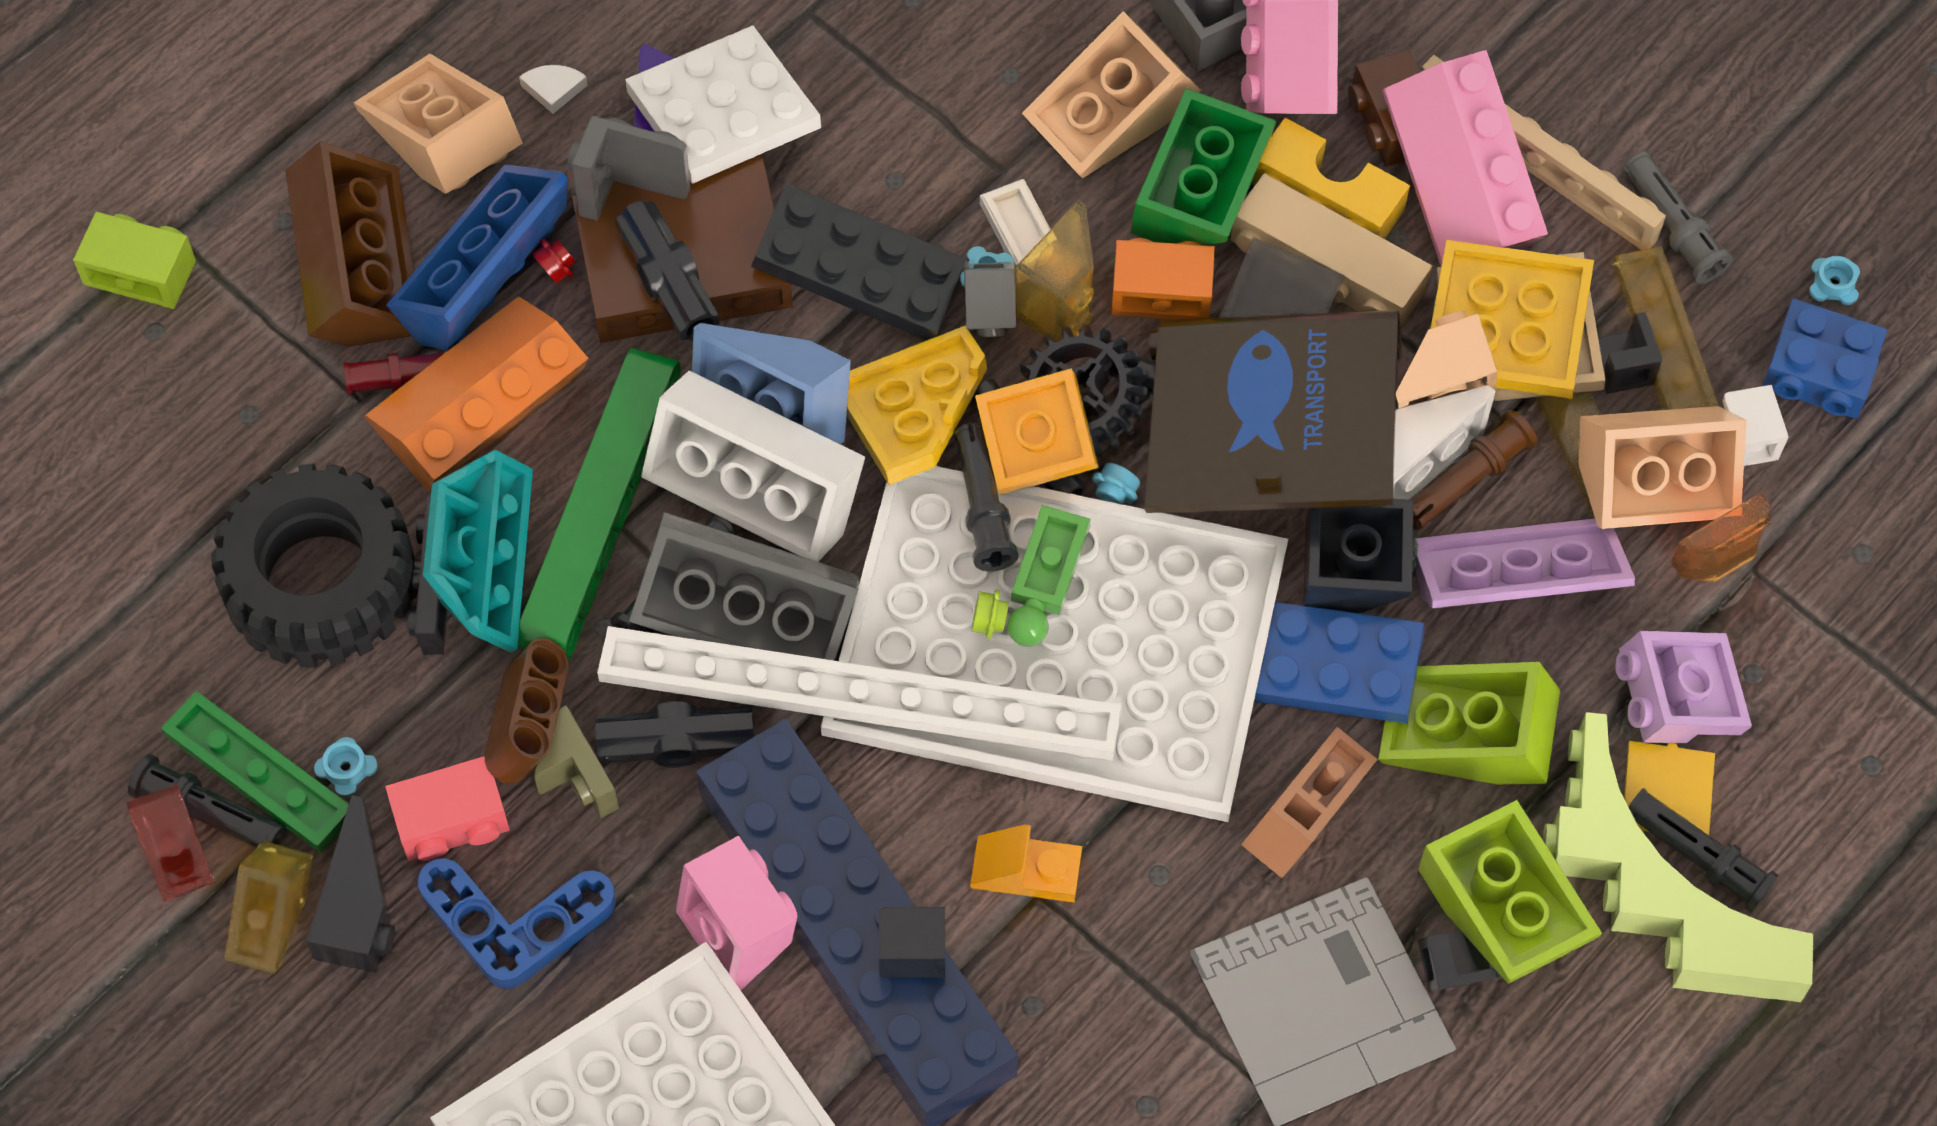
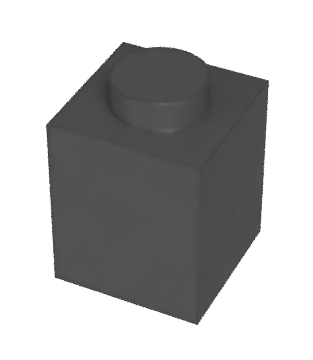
M1013 262L964 263L966 329H976L977 336L996 337L1005 335V328H1016L1015 268Z

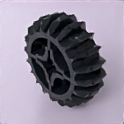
M1084 323L1079 330V335L1074 337L1070 327L1063 326L1061 331L1062 340L1056 342L1053 336L1045 334L1043 339L1048 347L1041 352L1038 348L1030 347L1029 354L1035 361L1034 365L1027 363L1019 364L1018 369L1021 375L1028 380L1019 381L1014 384L1072 368L1075 372L1078 386L1083 385L1086 388L1087 384L1096 400L1094 401L1088 395L1081 398L1085 415L1089 414L1099 417V419L1088 423L1095 456H1100L1102 454L1101 442L1107 440L1113 448L1120 446L1119 439L1116 436V433L1120 430L1127 435H1134L1135 428L1128 420L1129 417L1136 419L1144 418L1145 411L1143 407L1135 402L1149 399L1148 389L1140 385L1148 379V374L1145 368L1136 367L1141 358L1136 350L1127 351L1128 343L1124 337L1119 336L1111 341V332L1108 328L1102 327L1093 338L1090 325ZM1091 357L1085 364L1079 367L1065 365L1067 362L1078 358ZM1116 368L1119 373L1120 385L1114 404L1111 405L1103 395V390L1110 381L1108 375Z

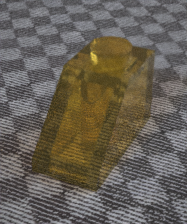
M263 841L239 864L224 960L275 974L278 971L306 903L313 855Z

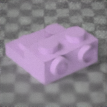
M1639 631L1619 648L1620 652L1615 664L1616 673L1621 680L1628 682L1632 697L1628 705V719L1633 727L1640 728L1643 742L1688 743L1698 734L1742 735L1752 727L1726 633Z

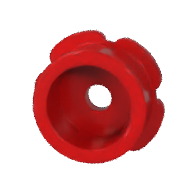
M542 239L540 242L543 245L532 253L535 259L556 284L568 275L572 278L574 274L569 268L576 263L574 258L558 239L551 245L545 239Z

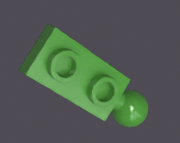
M1045 505L1041 506L1011 592V601L1024 605L1017 608L1010 615L1007 624L1008 633L1017 644L1032 647L1041 643L1047 636L1049 629L1048 619L1044 611L1057 615L1061 614L1090 529V518Z

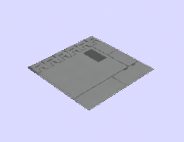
M1367 877L1190 950V955L1274 1126L1285 1124L1456 1050Z

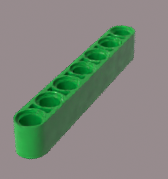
M631 348L628 351L521 617L518 649L524 650L536 638H546L561 646L567 655L568 661L572 657L641 482L659 398L680 379V360L636 348Z

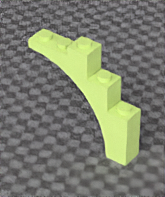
M1586 712L1579 730H1571L1568 761H1576V778L1569 777L1565 798L1566 807L1560 806L1554 823H1546L1543 831L1542 840L1565 876L1606 881L1603 894V911L1611 912V931L1668 937L1665 948V968L1673 969V988L1801 1002L1812 986L1813 934L1773 926L1734 911L1694 887L1665 861L1638 827L1619 789L1609 753L1607 714Z

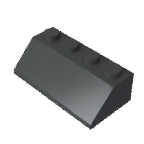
M663 513L629 622L676 637L834 661L859 590V575L668 513Z

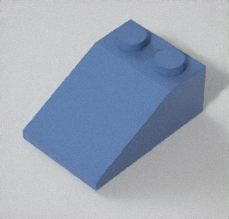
M699 323L694 327L693 373L838 444L845 441L851 360L810 340Z

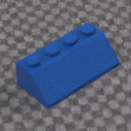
M504 164L387 303L386 306L420 346L448 351L465 337L467 328L480 312L487 309L494 302L496 293L509 277L523 267L525 258L538 242L552 232L554 223L566 210L569 179L564 172Z

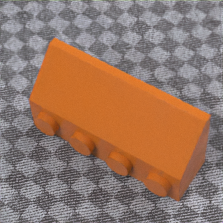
M518 296L368 412L364 418L426 491L431 493L433 483L464 467L578 377L589 358L555 319Z

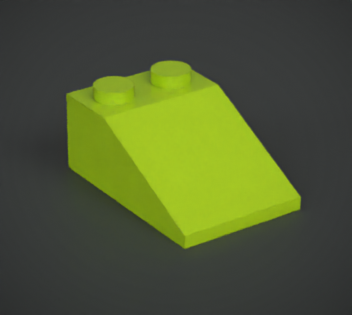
M1540 662L1418 666L1408 724L1385 721L1378 760L1385 765L1497 785L1547 784L1560 689Z
M1517 800L1425 846L1418 868L1422 877L1445 914L1508 984L1601 936V930Z

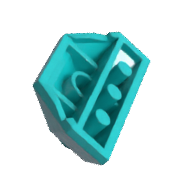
M494 450L432 484L423 576L440 602L472 635L508 652L517 650L533 469Z

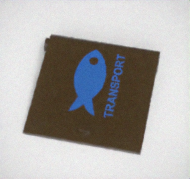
M1399 310L1160 320L1158 330L1150 331V355L1152 360H1156L1145 494L1146 513L1393 505L1395 393L1397 360L1401 359Z

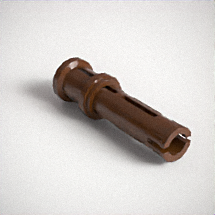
M1509 410L1502 415V422L1485 436L1477 435L1468 446V453L1409 499L1413 500V527L1418 530L1423 529L1429 521L1487 475H1500L1506 470V463L1523 449L1531 450L1534 448L1538 440L1528 421L1516 411Z

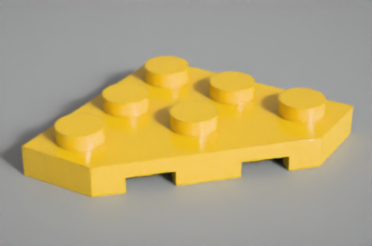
M966 326L850 370L847 417L888 485L934 468L937 465L987 371L985 355L969 330L966 329Z

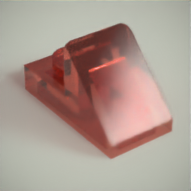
M178 784L127 802L130 817L164 902L215 884L194 819L190 817Z

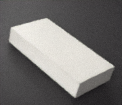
M1024 179L980 195V206L1004 252L1013 257L1015 273L1019 280L1064 263V254Z

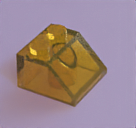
M1079 200L1016 265L1015 271L1016 318L1042 337L1045 334H1050L1056 342L1063 339L1061 334L1063 326H1069L1075 337L1079 335V330L1083 323L1090 324L1093 316L1090 311L1091 299L1094 294V289L1092 288L1094 264L1086 205Z

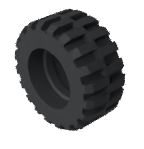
M315 463L298 465V472L286 474L283 468L270 473L271 481L262 486L258 481L254 482L244 490L247 498L242 503L237 499L231 503L225 512L228 524H219L214 536L217 548L211 553V565L216 576L214 581L230 620L238 633L245 635L249 645L258 652H264L268 649L271 659L287 664L294 657L297 658L300 667L316 668L318 660L328 659L330 665L333 666L346 663L344 655L355 651L361 657L374 649L372 645L374 639L379 636L382 640H386L396 630L393 618L401 619L406 616L411 605L408 594L415 591L412 583L415 556L400 509L394 507L392 497L383 487L376 486L374 488L371 478L360 472H353L351 477H348L343 466L328 464L326 470H317ZM321 536L337 537L355 544L362 550L360 559L352 573L340 584L327 591L310 595H298L282 591L269 583L271 571L281 555L295 544L306 539Z

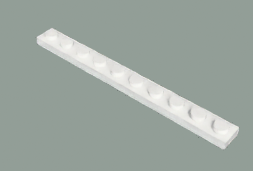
M610 626L607 628L597 672L599 682L1108 760L1114 759L1122 704Z

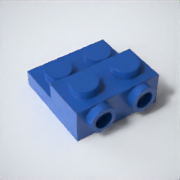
M1792 298L1762 386L1772 385L1773 391L1782 398L1801 400L1822 407L1832 415L1849 416L1857 419L1867 399L1879 362L1878 357L1888 329Z

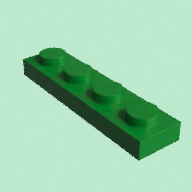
M195 691L162 726L161 730L168 740L276 821L286 825L288 830L320 854L341 832L349 806L348 803L199 692Z

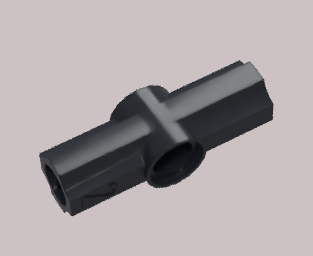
M640 200L626 206L624 212L616 218L617 227L628 249L631 250L636 259L635 264L642 284L653 301L659 300L681 341H693L694 327L699 323L716 326L719 324L716 308L712 305L707 293L699 282V273L693 257L682 240L678 242L675 240L654 202Z
M672 701L656 705L649 713L596 716L597 759L600 764L653 760L659 766L679 768L696 763L700 757L724 755L754 737L752 706L697 709L691 703Z

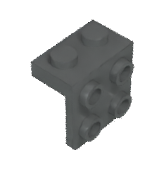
M591 116L582 140H575L571 146L568 156V169L573 170L574 175L571 193L577 197L578 211L581 217L598 221L614 181L680 199L688 197L690 177L687 145L669 132H652L633 127L621 119L610 118L607 120Z

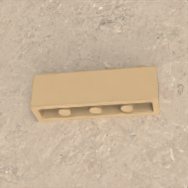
M1265 173L1243 201L1231 232L1230 240L1235 242L1243 252L1251 256L1262 257L1278 266L1286 276L1292 279H1301L1316 287L1326 298L1333 302H1343L1357 311L1399 310L1401 327L1427 291L1432 265Z

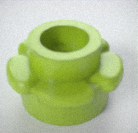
M995 589L994 594L979 591L973 616L971 632L986 634V639L988 640L992 638L993 631H1004L1009 602L999 600L1000 591L998 589Z

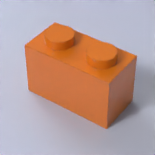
M1134 238L1129 241L1117 240L1111 315L1160 319L1209 318L1212 301L1215 246H1203L1192 241H1184L1178 244L1157 243L1144 238Z

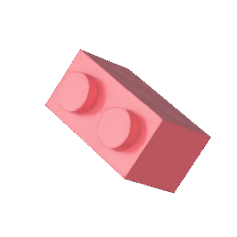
M485 756L385 786L408 862L415 859L421 861L435 860L444 856L451 848L468 843L471 845L487 844L497 839L500 833L510 831L495 779L486 767Z

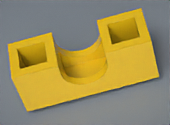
M1284 118L1270 137L1251 184L1255 186L1265 173L1385 239L1405 211L1410 185L1370 163L1365 166L1359 176L1351 181L1335 182L1325 178L1319 172V169L1323 163L1326 139Z

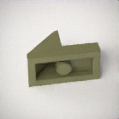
M567 705L560 708L551 749L537 764L534 773L538 793L540 795L570 780L581 804L586 806L592 803L601 819L619 809L615 789Z

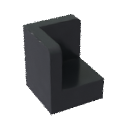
M1646 312L1634 315L1629 332L1598 337L1605 375L1604 387L1607 394L1655 384L1663 360Z
M882 907L879 910L880 977H945V907Z
M1462 931L1447 932L1418 939L1429 992L1501 978L1494 968H1490L1486 958Z

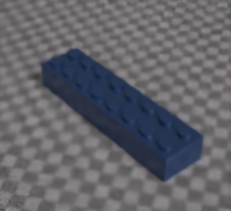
M786 718L696 771L700 796L730 840L739 836L749 851L752 849L756 850L766 864L768 879L778 893L783 891L791 899L797 912V921L793 935L921 1126L940 1125L1017 1076L1018 1054L946 950L945 977H880L879 910L882 907L916 906Z

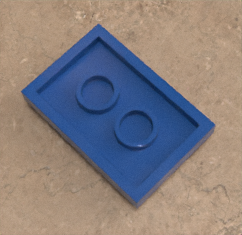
M1275 602L1254 701L1408 724L1425 634L1424 623Z

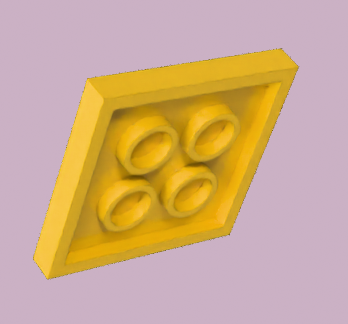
M1446 240L1431 329L1437 327L1435 321L1438 318L1454 312L1465 311L1466 317L1478 314L1497 369L1495 388L1573 399L1594 260Z

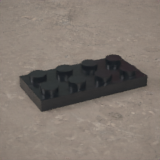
M785 183L751 267L924 340H929L936 337L966 258Z

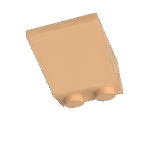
M1123 11L1022 114L1079 176L1084 178L1166 126L1172 120L1186 88L1198 93L1201 89Z
M432 54L423 57L354 102L357 111L421 179L445 194L463 187L469 182L471 177L489 165L502 161L509 152L523 144L503 96Z

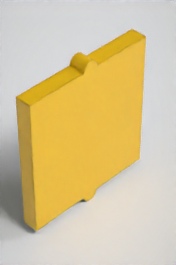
M1629 741L1624 785V799L1628 807L1640 790L1645 788L1649 794L1709 835L1715 753L1678 748L1676 743H1668L1667 746ZM1637 823L1638 827H1639L1642 831H1647V832H1649L1647 829H1645L1644 827H1642L1641 825H1639V824Z

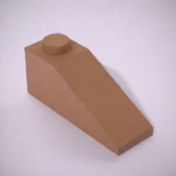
M1336 727L1241 845L1278 876L1283 878L1378 759L1340 728Z

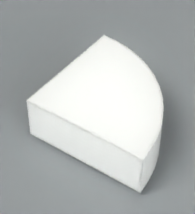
M561 65L537 67L519 77L521 87L552 114L588 86L587 78L584 74L573 68Z

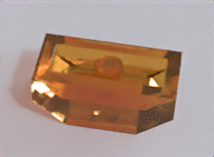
M1759 493L1679 541L1671 564L1684 579L1716 582L1756 558L1763 530L1771 524L1768 516L1770 503L1762 493Z

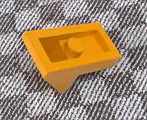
M1025 824L977 837L970 888L1075 903L1082 846L1030 839L1031 825Z

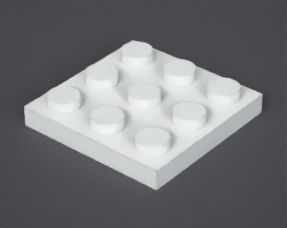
M753 25L625 79L627 93L654 131L669 132L686 143L689 177L692 184L821 128L820 114Z

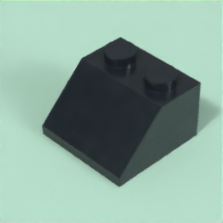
M1393 499V505L1308 508L1305 525L1303 606L1359 614L1411 597L1413 500Z

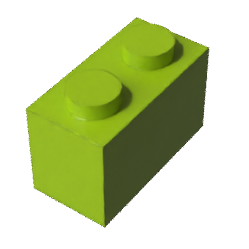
M95 212L73 261L83 285L175 309L196 259L188 237L173 227L161 226L156 228L141 224L134 218L124 214L111 216Z

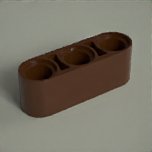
M536 638L530 642L506 668L503 674L485 750L486 767L492 776L500 782L507 784L520 782L551 749L568 672V658L561 646L550 639Z

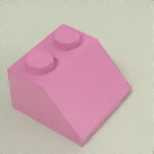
M739 836L683 866L676 913L698 946L705 942L709 944L733 981L742 990L791 944L797 921V912L794 904L785 892L781 891L778 893L768 879V870L760 854L754 849L749 851Z

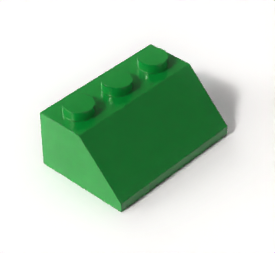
M1186 88L1135 203L1130 233L1157 243L1178 244L1184 241H1192L1200 245H1210L1227 242L1275 128L1276 121Z

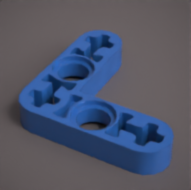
M446 858L435 859L427 863L421 869L418 876V889L426 906L488 981L502 989L515 988L526 982L606 921L614 912L616 906V895L610 879L601 872L594 870L584 871L574 876L509 925L455 861ZM440 876L445 881L452 879L451 884L454 893L460 900L454 907L451 900L442 890L439 889L434 892L433 880ZM587 888L592 893L602 890L600 892L602 903L594 906L591 902H586L580 906L583 903L581 892ZM568 903L570 911H576L579 922L576 924L572 923L568 911L562 907L563 904ZM475 911L486 914L489 917V925L484 932L471 936L460 930L461 920L466 914ZM551 917L559 919L564 924V930L558 939L545 942L535 936V927L541 920ZM495 940H497L498 947L509 958L517 954L515 957L517 967L514 970L509 971L504 966L496 970L499 965L495 953L489 947Z

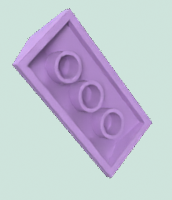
M1596 519L1413 539L1412 555L1420 595L1432 608L1635 585V576L1614 528L1601 529L1597 526Z

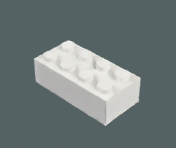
M688 371L659 398L641 477L798 556L819 562L844 535L865 456L700 375Z

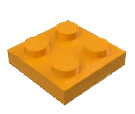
M1072 368L975 396L997 490L1001 495L1098 468L1076 375Z

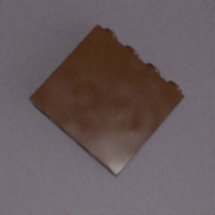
M762 154L693 184L690 182V191L686 199L614 181L598 221L579 216L577 197L571 193L600 343L674 330L659 300L653 301L646 292L636 268V259L631 250L628 249L617 227L616 218L624 212L626 206L640 200L654 202L677 242L682 240L687 246L696 264L699 282L707 293L712 305L716 308L719 321L793 308L791 283L751 267L774 212ZM569 169L567 170L571 193L574 175L573 170Z

